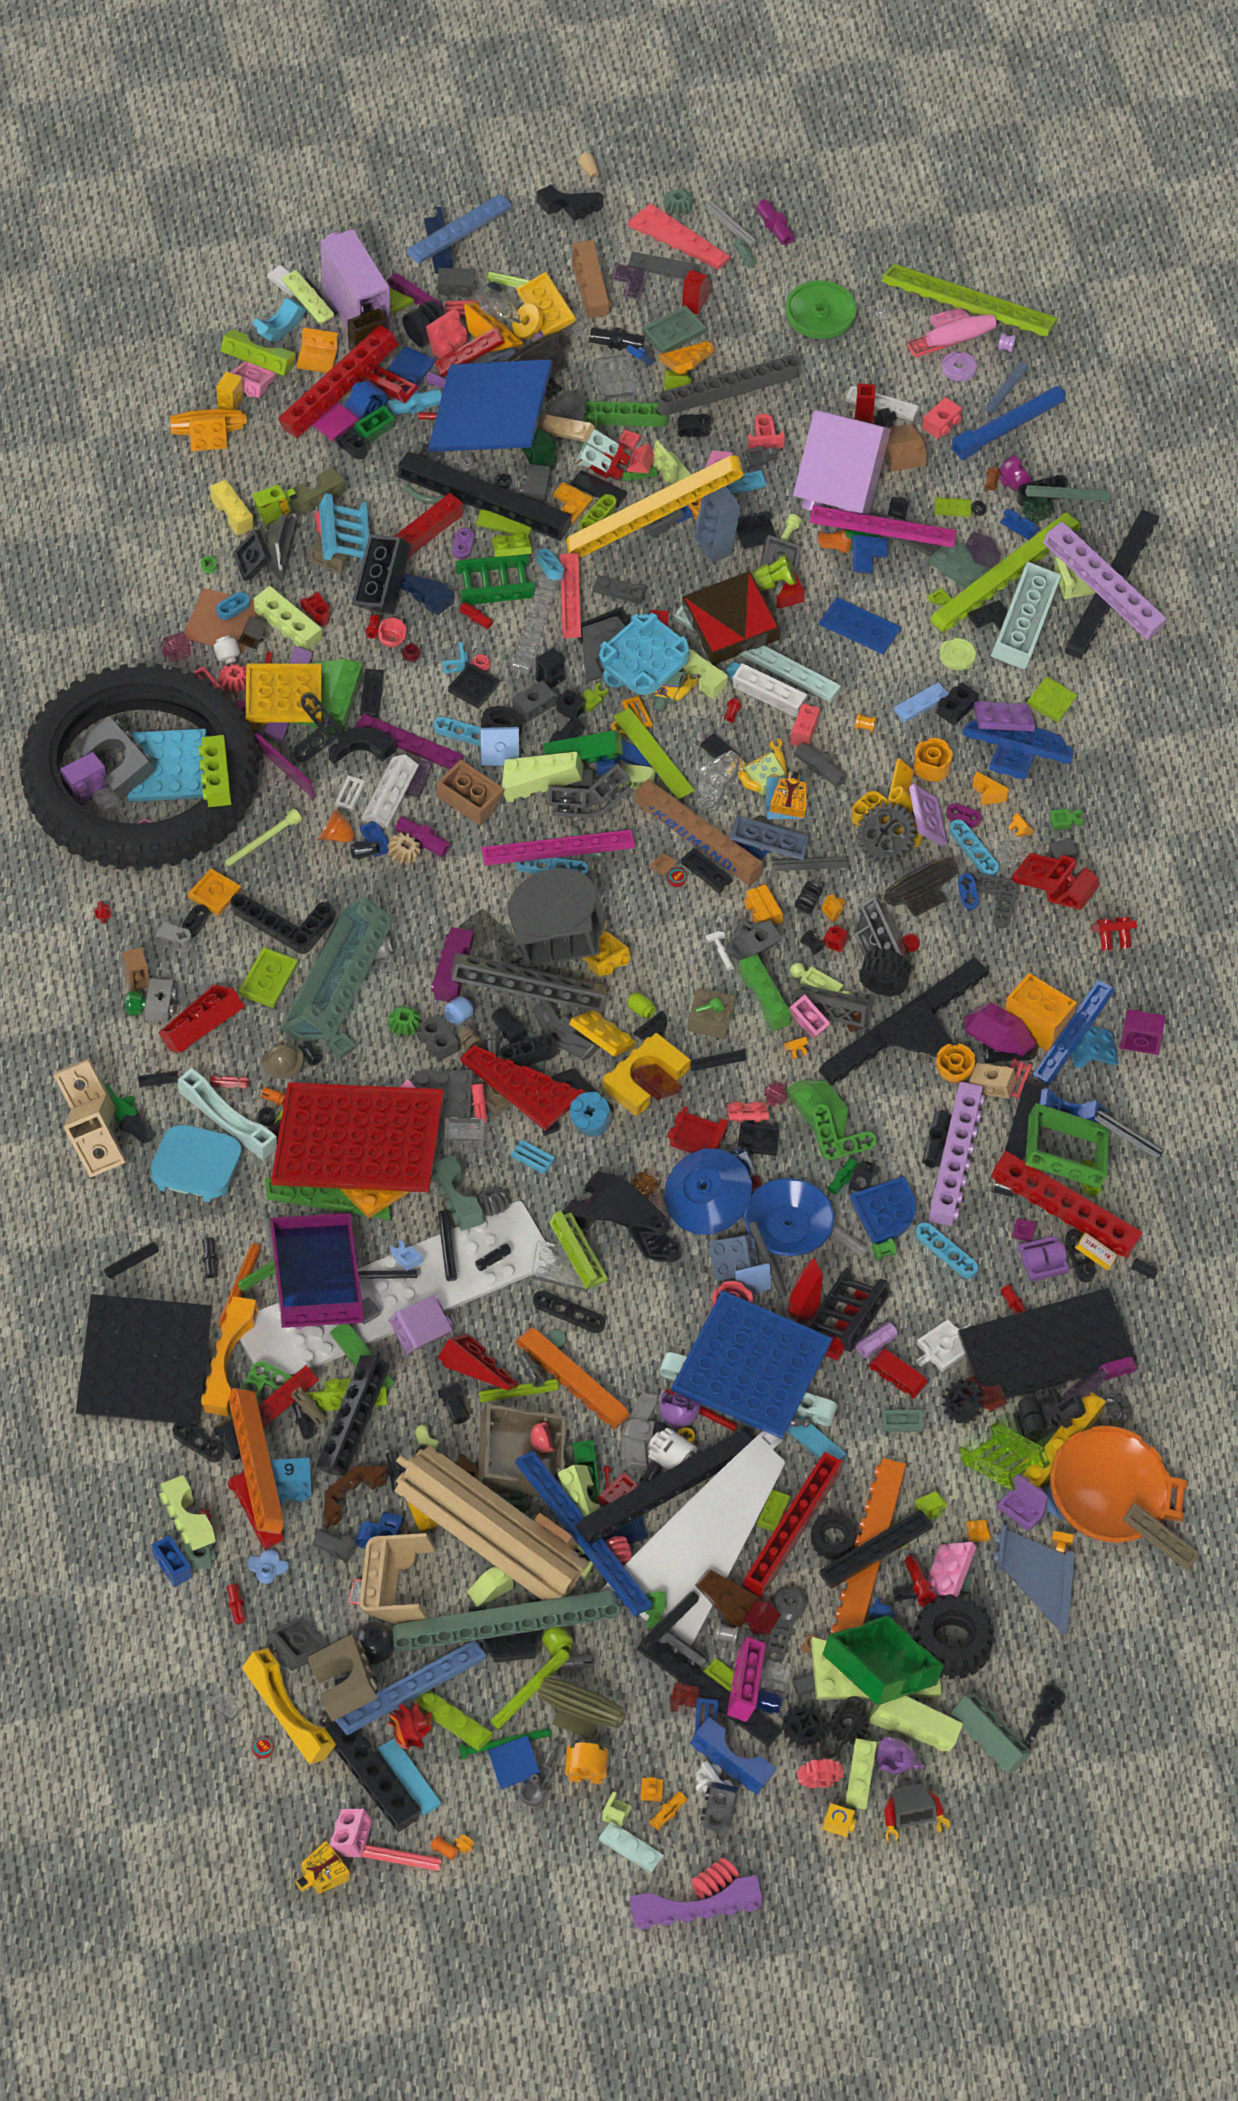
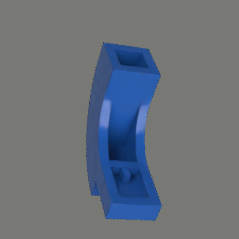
M1049 1088L1042 1089L1041 1105L1093 1122H1097L1094 1116L1099 1110L1108 1113V1109L1097 1100L1084 1104H1074L1062 1100Z

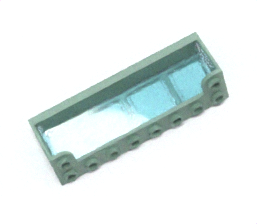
M365 896L342 909L280 1029L297 1040L332 1039L394 918Z

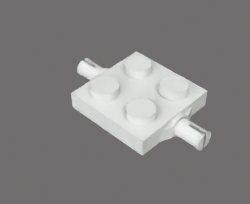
M947 1319L919 1338L916 1344L924 1352V1355L916 1359V1363L922 1367L928 1361H931L943 1372L963 1359L965 1353L957 1334L960 1329Z

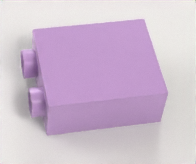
M351 229L343 233L334 232L325 239L320 240L322 288L347 329L348 319L380 308L388 320V330L390 331L389 286L355 231Z
M814 410L793 496L803 498L801 508L812 510V505L824 507V504L838 507L837 510L870 514L891 428Z

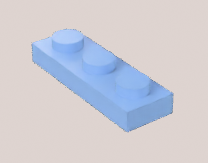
M938 682L895 706L893 711L906 723L936 706L939 700L943 697L945 698L949 693Z

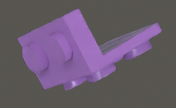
M1016 1473L1012 1478L1010 1491L998 1503L997 1509L1030 1532L1045 1516L1048 1496L1043 1489L1031 1484L1025 1476H1020Z

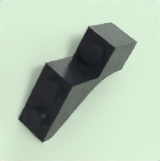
M550 184L537 191L536 202L547 215L557 213L563 208L576 221L584 219L592 212L600 211L603 207L604 196L599 192L566 194L558 191Z

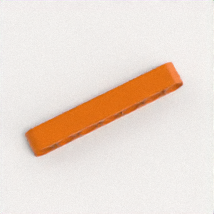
M529 1328L516 1340L519 1348L522 1347L526 1353L531 1355L533 1360H537L546 1372L552 1373L554 1375L553 1378L557 1379L562 1386L565 1385L569 1388L568 1391L576 1398H580L587 1408L591 1411L594 1410L604 1423L610 1424L612 1430H615L629 1418L628 1410L537 1329Z

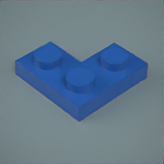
M854 535L852 537L853 572L872 573V557H888V539Z

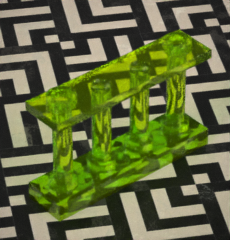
M998 1423L990 1426L993 1434L992 1438L972 1452L962 1446L959 1448L960 1459L964 1466L972 1468L999 1483L1002 1487L1012 1491L1016 1489L1013 1478L1034 1464L1045 1469L1050 1465L1045 1448ZM996 1444L1001 1445V1447L993 1451L985 1458L980 1457L982 1454H984L986 1451L994 1447ZM1006 1452H1014L997 1465L992 1463ZM1019 1458H1025L1024 1461L1010 1471L1004 1470Z

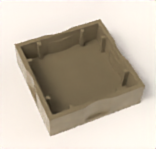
M486 1404L480 1415L478 1481L490 1490L541 1497L515 1464L518 1457L534 1451L562 1487L558 1472L565 1469L563 1448L565 1444L566 1416L542 1412H524L515 1408ZM547 1422L554 1451L539 1453L530 1443V1432L534 1425Z

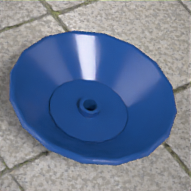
M702 1149L685 1156L673 1167L665 1183L664 1201L669 1216L680 1228L696 1235H713L729 1229L743 1217L751 1201L752 1182L747 1167L736 1155L722 1149ZM707 1185V1188L702 1190V1186Z
M782 1178L771 1180L755 1189L751 1195V1201L744 1212L743 1219L748 1234H752L748 1224L756 1221L769 1252L792 1257L809 1254L822 1246L832 1233L835 1215L831 1201L821 1189L805 1180Z

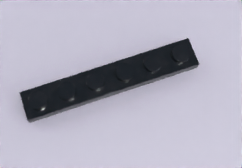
M919 1510L820 1569L819 1575L829 1588L833 1589L933 1528V1524L923 1511Z

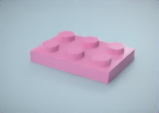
M973 1542L939 1545L927 1577L931 1584V1591L935 1593L936 1599L940 1597L944 1600L945 1596L958 1598L977 1547Z

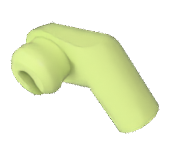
M420 1424L417 1426L415 1435L418 1443L426 1447L430 1445L437 1450L440 1441L430 1438L427 1425Z

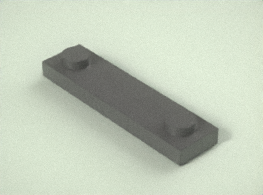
M632 252L628 268L685 279L690 269L700 272L701 265Z

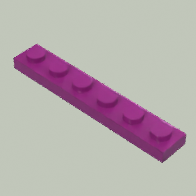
M364 713L355 725V728L367 727L380 730L396 741L397 748L447 769H451L460 759L463 760L464 755Z

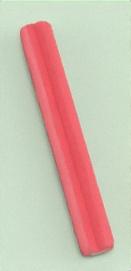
M365 1844L361 1856L439 1871L441 1867L440 1858Z

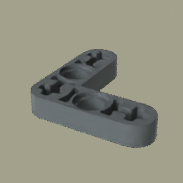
M969 872L968 874L972 875L975 880L977 892L998 896L993 924L997 928L1003 929L1008 927L1017 894L1016 882ZM965 878L962 884L965 885L967 890H970L969 881ZM993 883L995 887L989 889L985 887V884ZM1007 886L1011 887L1010 891H1006ZM1008 902L1010 906L1005 908L1000 903ZM1001 912L1005 913L1003 922L999 921Z

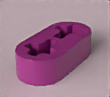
M956 803L947 807L946 816L950 821L962 820L970 828H976L980 825L981 814L977 810ZM955 810L958 811L955 815L952 814Z
M1126 1357L1103 1364L1099 1367L1098 1371L1101 1379L1105 1381L1133 1373L1137 1370V1365L1133 1357Z

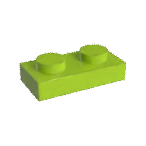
M935 497L934 515L971 517V499Z

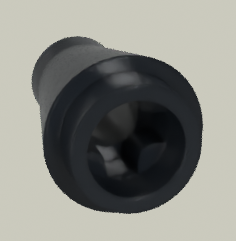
M355 841L350 846V853L353 859L357 858V860L380 853V846L378 842Z

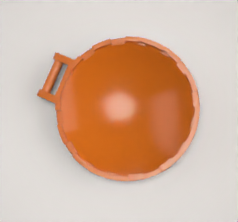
M1095 1426L1082 1432L1079 1431L1071 1436L1058 1450L1050 1472L1052 1495L1063 1517L1081 1533L1093 1539L1110 1543L1129 1542L1143 1537L1122 1521V1518L1134 1503L1159 1522L1162 1519L1183 1521L1184 1492L1187 1489L1188 1482L1184 1479L1170 1477L1160 1454L1153 1446L1150 1447L1143 1441L1141 1436L1114 1426ZM1172 1488L1176 1489L1174 1510L1170 1509Z

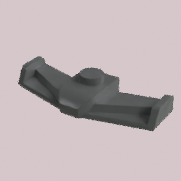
M541 1000L532 1010L544 1032L553 1036L556 1046L582 1060L589 1059L599 1048L576 1035L578 1031L569 1025L571 1020L566 1015L559 1019L549 1001Z

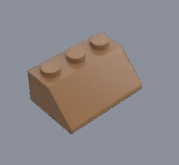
M461 759L436 783V796L480 826L493 814L504 793L503 787Z

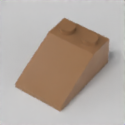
M906 424L888 427L891 428L885 456L890 471L926 466L927 452L923 440L914 426Z

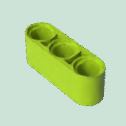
M609 494L603 495L581 519L579 531L616 513V498Z

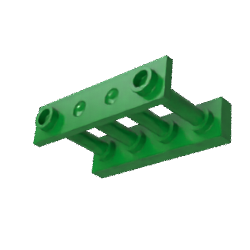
M529 555L455 561L456 574H462L465 587L464 590H461V604L475 605L535 598L534 582L527 583L524 567L529 566ZM517 568L519 584L508 583L506 569ZM499 570L500 586H490L488 571ZM481 572L482 588L472 589L470 573Z

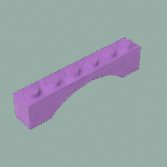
M757 1875L737 1878L719 1894L696 1902L671 1901L653 1893L630 1896L629 1900L634 1928L639 1927L640 1929H648L655 1924L667 1926L671 1925L673 1921L679 1920L691 1922L697 1917L710 1919L715 1917L716 1914L721 1913L733 1915L739 1910L752 1912L761 1907L762 1904Z

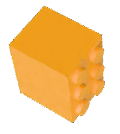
M1028 973L1007 997L1005 1010L1020 1018L1037 1046L1048 1052L1076 1012L1077 1002L1031 973Z

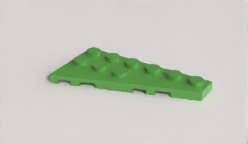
M271 1178L265 1179L267 1200L365 1216L340 1188L276 1186L271 1184ZM389 1206L372 1217L390 1220Z

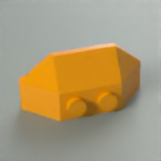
M477 302L465 303L464 310L467 327L474 339L496 327L500 331L504 344L490 352L504 351L523 346L524 343L515 333L490 312L483 309Z

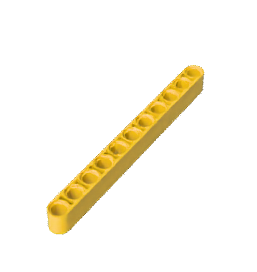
M735 455L726 457L570 535L566 539L568 554L578 553L580 558L742 478L744 473L740 458Z

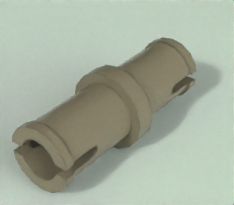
M301 1387L292 1392L291 1397L301 1406V1411L304 1414L307 1413L316 1425H320V1422L323 1423L326 1416L316 1406L314 1399H310Z

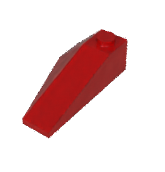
M468 1333L449 1338L437 1357L442 1361L443 1366L502 1389L512 1390L519 1386L505 1369L496 1366L497 1360L494 1357H488L485 1354L486 1349Z

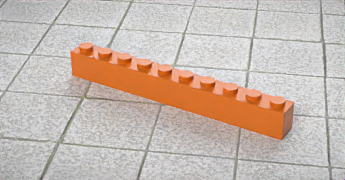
M882 1458L881 1464L876 1465L874 1477H877L876 1483H871L869 1494H872V1498L866 1501L864 1511L867 1512L866 1518L862 1517L859 1529L863 1531L861 1535H857L855 1547L861 1546L890 1528L905 1474L906 1463ZM881 1560L845 1581V1583H848L847 1589H842L840 1600L843 1601L842 1607L838 1606L835 1618L838 1619L837 1625L833 1624L831 1634L864 1625Z

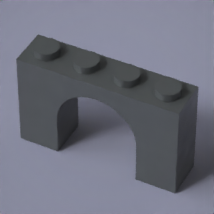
M108 716L79 740L75 746L83 756L93 752L98 759L112 749H126V757L122 764L104 778L113 791L122 799L155 772L156 769L152 766L154 762L147 753L145 755L142 754L144 749L139 743L136 742L134 744L132 742L134 738L128 731H122L124 727L118 719L114 721Z

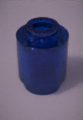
M759 1689L755 1710L772 1715L774 1713L779 1714L783 1698L779 1697V1694Z

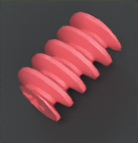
M721 1858L718 1860V1863H713L711 1868L708 1867L705 1869V1872L699 1873L698 1878H692L691 1885L700 1900H704L705 1895L709 1898L713 1896L712 1890L718 1894L720 1892L719 1885L725 1889L727 1888L725 1881L731 1884L733 1882L732 1876L737 1879L740 1878V1875L731 1862Z

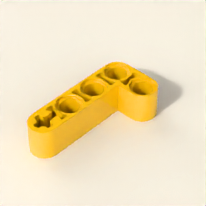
M877 791L867 792L852 806V822L856 825H861L859 821H865L862 815L868 816V809L875 811V805L881 808L883 802L888 807L890 801ZM889 816L882 820V824H886L889 821ZM903 827L896 831L897 835L903 832ZM917 830L913 832L917 838L912 839V842L915 843V846L912 847L920 846L923 843V835L919 834Z

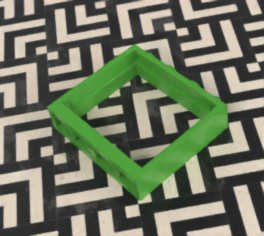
M1035 1103L1028 1116L1026 1165L1100 1188L1107 1176L1109 1129L1100 1123ZM1038 1125L1096 1143L1095 1168L1038 1151Z

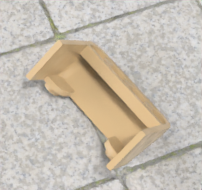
M427 1533L376 1536L367 1542L359 1602L364 1613L395 1625L428 1619L419 1604L395 1605L398 1571L410 1568L415 1563L416 1554L436 1553V1548Z

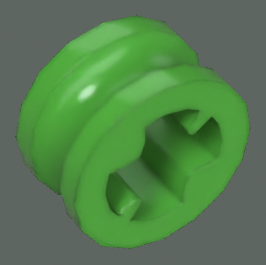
M206 556L201 560V569L204 573L210 574L217 570L216 558Z

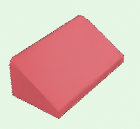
M649 444L633 451L627 468L628 472H650L654 453Z

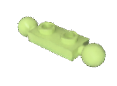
M794 963L790 967V973L793 977H802L800 984L853 996L850 991L842 992L843 984L813 967H810L808 971L805 970L804 965L801 963Z

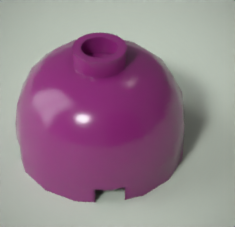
M1015 454L1007 458L1001 465L1000 472L1002 477L999 479L1004 487L1008 486L1011 490L1018 491L1020 485L1032 481Z

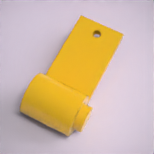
M899 758L896 761L888 799L894 805L899 804L901 809H907V813H912L914 809L909 787L911 786L914 770Z

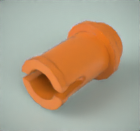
M265 1086L262 1090V1093L265 1094H261V1098L276 1103V1106H284L285 1092H278Z
M436 1836L430 1845L434 1852L437 1850L451 1861L459 1852V1849L445 1841L443 1836Z

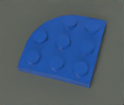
M904 1176L850 1194L849 1197L872 1244H880L886 1242L889 1238L895 1239L901 1236L913 1222L916 1203L913 1192Z

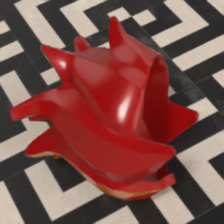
M417 1702L414 1703L412 1710L399 1704L402 1712L395 1709L393 1711L395 1714H389L394 1721H387V1724L394 1728L395 1742L403 1749H409V1745L423 1748L421 1739L429 1733L432 1727V1712L424 1716L420 1712Z

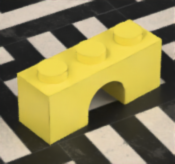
M225 479L210 486L212 502L219 511H225L228 517V524L236 535L239 536L252 530L253 516L228 481Z

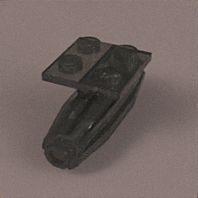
M561 330L543 336L524 346L504 362L551 360L553 364L550 376L568 367L563 351L570 346V340L566 333Z
M949 856L930 862L904 875L885 890L884 899L886 903L894 907L905 904L914 917L947 901V898L939 890V887L959 873L957 863Z

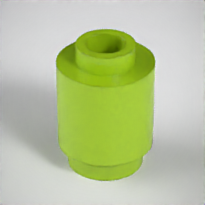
M640 992L632 993L627 1000L628 1008L642 1018L650 1019L657 1009L654 1002Z

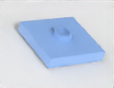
M518 727L481 728V766L504 765L506 759L519 758Z

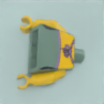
M678 671L658 690L648 694L649 699L655 700L653 709L664 712L666 703L674 705L692 687L697 685L698 677L691 679V674H688L686 680V674Z

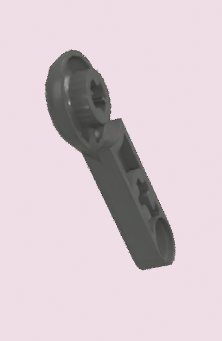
M794 1586L780 1588L772 1598L773 1607L781 1614L771 1631L765 1655L766 1663L772 1667L780 1666L783 1663L794 1622L804 1613L807 1607L805 1594ZM792 1599L793 1603H791V1606L786 1605L787 1602L784 1601ZM782 1635L783 1639L780 1642V1647H777L776 1637ZM777 1653L781 1658L778 1661H772L769 1655Z

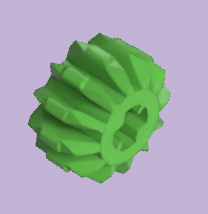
M401 1005L400 1009L394 1007L393 1012H390L388 1026L391 1028L392 1034L397 1033L398 1037L405 1034L407 1038L408 1033L413 1036L415 1035L416 1030H418V1024L421 1022V1017L418 1015L417 1009L412 1010L411 1006L404 1008Z

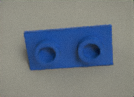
M1007 508L1004 512L1005 517L1000 521L1001 524L1027 540H1030L1040 530L1035 522H1031L1024 517L1022 518L1013 509Z

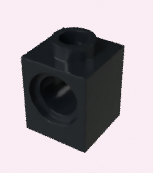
M569 689L560 694L556 699V711L569 719L578 718L585 711L586 699Z

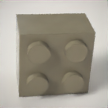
M697 988L688 1018L687 1031L725 1039L734 1011L735 996ZM714 998L720 999L724 1006V1010L719 1013H715L713 1008L696 1012L695 1009L696 1007L710 1004Z

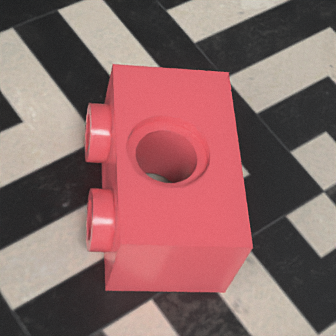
M945 397L923 417L922 429L938 439L942 435L946 436L950 432L951 427L954 424L958 425L962 420V407Z
M802 703L791 731L790 744L799 746L803 742L810 746L819 722L820 708Z

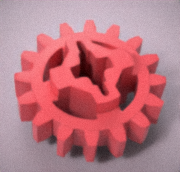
M815 1759L807 1762V1766H800V1769L797 1770L798 1783H801V1786L807 1785V1788H827L834 1785V1782H840V1778L844 1777L842 1764L839 1761L834 1762L833 1759Z

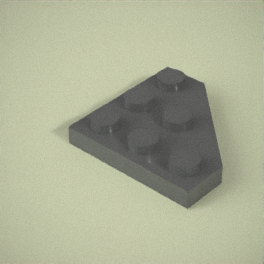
M473 1070L415 1071L414 1086L416 1088L444 1089L441 1118L450 1127L471 1128Z

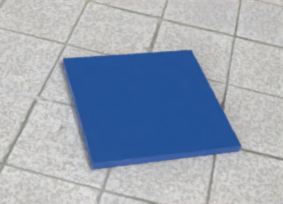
M532 360L450 365L428 447L430 452L532 447L553 364L552 361Z
M722 1290L677 1375L671 1391L783 1439L833 1338Z

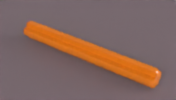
M252 1243L249 1247L218 1321L220 1328L222 1322L226 1321V1308L228 1303H231L232 1297H242L244 1291H241L238 1287V1282L252 1273L261 1251L259 1244Z

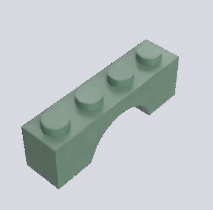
M455 1156L435 1161L432 1180L434 1183L437 1182L438 1192L441 1197L444 1196L445 1206L447 1210H451L454 1224H458L461 1231L484 1224L483 1212L476 1197L463 1196L455 1191L456 1187L462 1183V1171Z

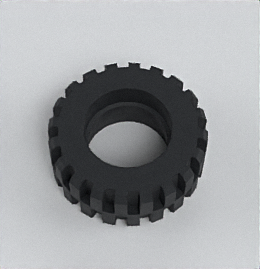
M945 1596V1599L942 1600L939 1597L934 1599L933 1604L928 1603L925 1605L924 1610L919 1612L915 1621L913 1640L944 1665L940 1675L941 1678L943 1675L949 1676L948 1679H955V1676H960V1679L967 1678L968 1673L974 1675L978 1672V1667L982 1669L986 1664V1660L990 1657L994 1639V1627L991 1624L989 1614L984 1615L985 1609L980 1605L978 1607L975 1606V1601L971 1599L966 1601L961 1596H958V1599L952 1598V1596ZM947 1625L959 1626L971 1635L973 1642L961 1649H950L944 1647L936 1640L934 1632Z

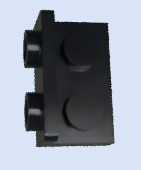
M752 1122L740 1123L738 1147H748L749 1152L753 1154L776 1156L779 1127L771 1124H754Z

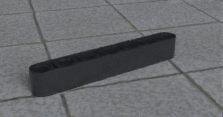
M1029 1080L1024 1082L1005 1151L1022 1161L1027 1148L1028 1116L1035 1103L1040 1104L1041 1091L1044 1089V1084ZM995 1182L994 1193L1013 1197L1011 1189Z

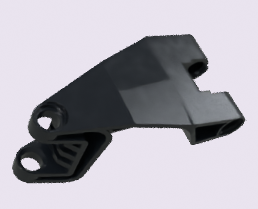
M595 1172L585 1184L584 1189L587 1193L590 1192L592 1194L587 1201L571 1200L562 1210L563 1215L571 1212L578 1226L586 1231L596 1220L611 1221L628 1227V1232L646 1258L661 1262H675L682 1256L679 1245L666 1234L670 1230V1223L667 1217L638 1189L620 1175ZM677 1250L675 1253L668 1255V1252Z

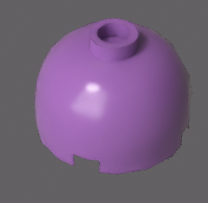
M669 1392L663 1393L661 1395L659 1411L661 1417L671 1427L680 1429L683 1426L692 1424L697 1419L701 1403H697L675 1392L674 1395L669 1396Z

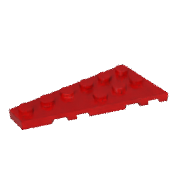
M475 1045L460 1057V1061L465 1066L473 1070L476 1075L544 1131L570 1110L571 1102L586 1093L582 1089L577 1090L570 1087V1084L565 1082L560 1083L552 1080L550 1076L526 1066H518L514 1064V1061L496 1057L494 1053Z

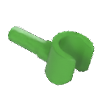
M714 998L710 1004L696 1007L695 1009L696 1012L713 1008L715 1013H719L724 1010V1006L720 999Z

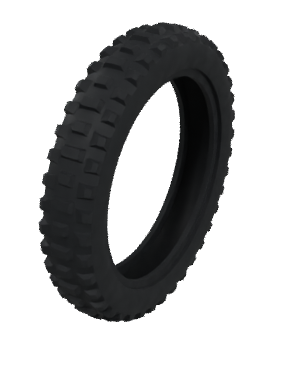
M138 663L137 667L130 668L127 664H123L116 670H111L107 667L102 669L101 674L95 675L92 672L87 674L85 680L81 682L78 680L71 682L69 689H61L57 692L55 700L50 699L44 704L45 710L38 712L36 715V723L29 727L28 738L22 746L23 755L20 760V767L23 770L20 771L21 784L24 786L23 793L25 799H28L31 814H35V819L43 826V831L52 839L54 838V842L59 846L64 845L67 847V852L72 855L78 854L82 856L83 860L88 862L96 860L99 866L103 867L111 864L119 870H125L126 866L134 867L135 871H142L145 866L153 867L156 870L161 869L162 864L169 863L171 866L179 865V860H193L196 857V853L200 851L207 853L211 850L212 844H220L225 840L224 835L227 832L232 833L237 828L236 822L243 820L246 814L245 808L251 806L253 793L257 790L258 786L257 775H259L260 765L258 763L259 750L255 746L256 738L251 733L250 722L246 720L243 711L236 707L234 699L225 695V691L220 687L214 688L212 682L206 678L203 680L197 678V675L190 671L187 674L181 673V669L177 667H172L170 670L164 669L162 664L146 667L145 663ZM133 710L166 712L186 719L200 729H206L208 737L224 735L231 805L208 807L207 800L202 798L188 810L161 821L150 823L117 822L100 817L78 804L63 786L59 777V768L64 753L71 742L84 729L98 720L113 714Z

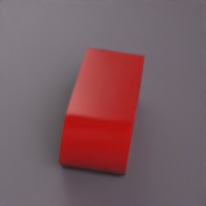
M882 1349L869 1363L872 1371H877L880 1377L894 1383L896 1388L903 1393L911 1395L910 1398L912 1399L916 1398L928 1384L926 1378L921 1373L886 1349Z

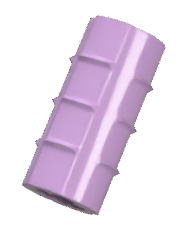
M886 1322L866 1337H863L857 1343L856 1349L864 1358L875 1354L880 1348L882 1349L886 1344L891 1343L893 1339L898 1337V1332L890 1322Z

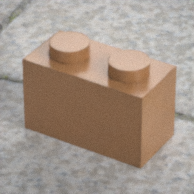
M142 948L129 949L126 952H122L124 974L130 991L148 987V965Z

